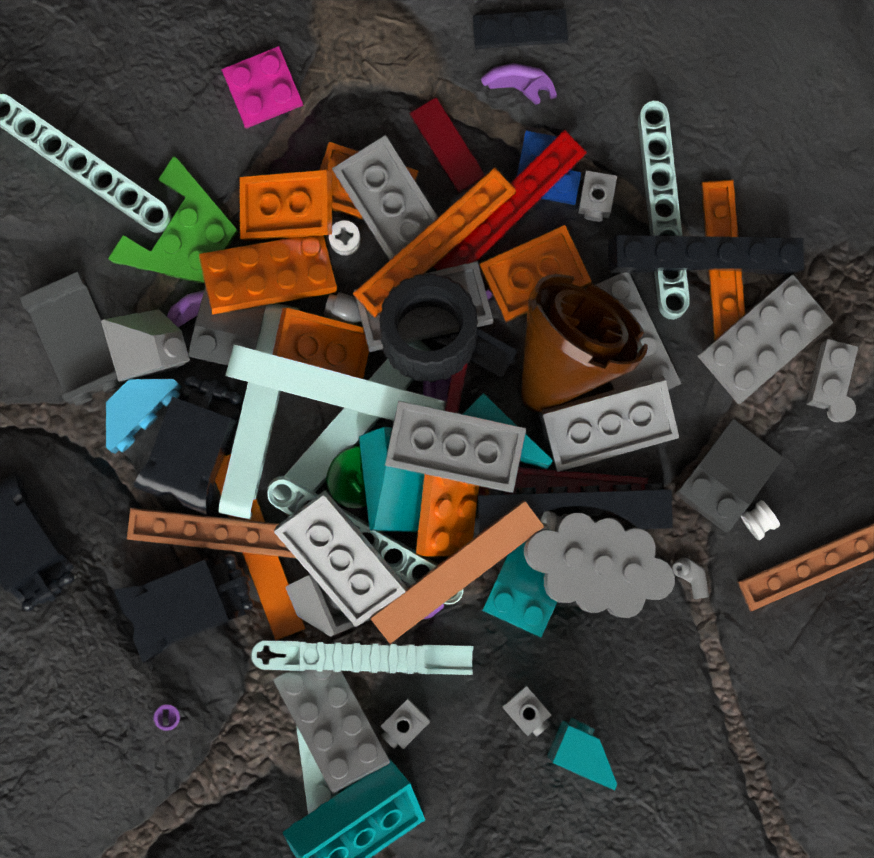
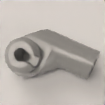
M680 558L675 561L672 568L673 573L691 583L693 599L709 597L704 568L689 558Z

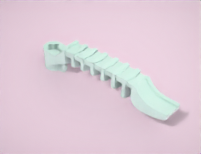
M263 640L256 643L251 650L252 662L263 670H316L320 672L323 670H333V672L343 670L358 673L359 671H369L370 673L382 671L406 674L418 672V674L473 675V646H414L412 644L397 646L396 644L378 645L375 643L360 645V643L341 644L339 642L324 644L323 642L306 643L303 641ZM267 645L269 646V651L285 654V656L270 658L268 664H263L262 659L257 658V652L263 651V646Z

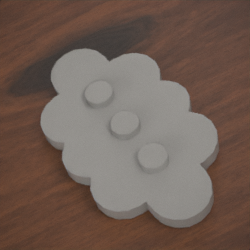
M570 513L558 521L554 531H538L526 541L524 546L526 562L532 569L545 573L544 587L549 597L559 603L576 601L577 605L586 612L599 613L607 609L611 615L617 618H630L642 610L645 599L661 600L666 598L672 592L675 585V575L670 565L661 559L655 558L656 546L651 535L637 528L624 530L622 525L614 519L603 518L594 522L583 513Z

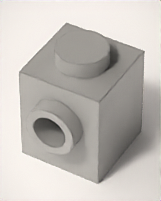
M586 171L578 213L584 214V218L591 221L600 222L603 218L609 219L617 176Z

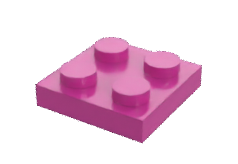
M279 46L221 69L246 129L303 106Z

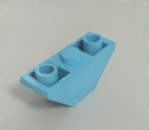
M128 379L106 402V448L114 454L119 450L122 453L126 451L135 441L133 436L141 428L146 430L158 418L156 413L164 405L166 407L169 406L172 396L175 398L180 396V393L177 391L182 386L174 379Z

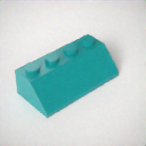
M572 717L569 723L562 720L547 754L548 758L558 766L615 791L617 782L600 739L593 735L595 729Z
M389 759L390 764L349 785L344 791L329 801L322 803L316 810L301 820L294 822L288 829L282 832L296 858H371L426 820L410 782L391 759Z

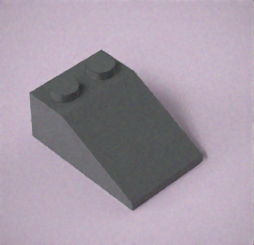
M205 287L188 357L228 365L233 345L256 350L266 305L212 315Z
M732 419L675 494L722 531L728 532L754 500L783 457L736 420Z

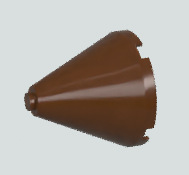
M554 274L540 279L530 293L521 385V398L525 407L530 411L541 412V410L561 405L629 373L640 364L647 353L648 345L644 343L642 346L640 340L644 331L637 319L616 298L592 283L589 284L587 289L572 284L574 281L573 276Z

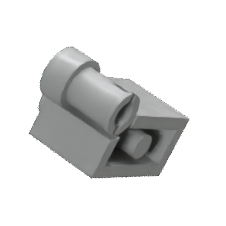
M827 339L820 346L806 405L822 409L828 407L827 416L831 421L845 422L850 420L856 412V405L851 398L847 397V392L858 347Z

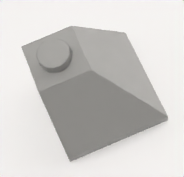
M159 309L103 319L101 321L118 382L174 371L190 361L182 331Z
M311 575L285 587L297 616L330 637L355 627Z

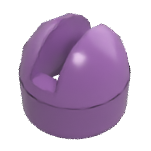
M165 704L159 706L153 715L155 725L165 731L174 729L180 720L178 710L172 705ZM163 709H168V725H163Z

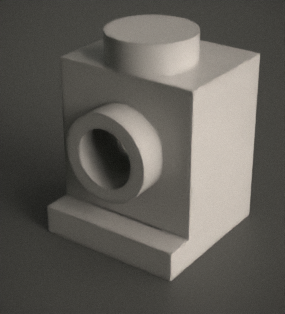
M526 685L502 705L503 709L527 736L533 732L537 737L551 725L547 719L552 715ZM528 707L535 710V717L531 720H527L523 716V711Z
M408 698L381 725L385 730L381 736L394 749L398 745L404 749L431 720ZM405 720L409 723L410 728L407 732L402 733L397 729L399 721Z

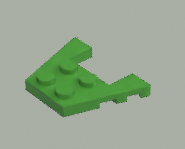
M173 156L158 180L185 197L179 209L152 251H148L123 235L108 259L115 264H123L135 267L136 269L149 270L205 284L199 254L228 249L238 231L181 162Z

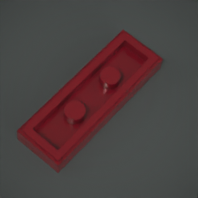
M437 98L432 99L410 113V117L458 194L473 186L485 176Z

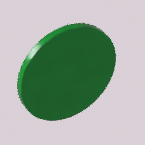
M360 446L350 447L340 452L331 462L326 477L330 495L339 504L348 508L367 506Z

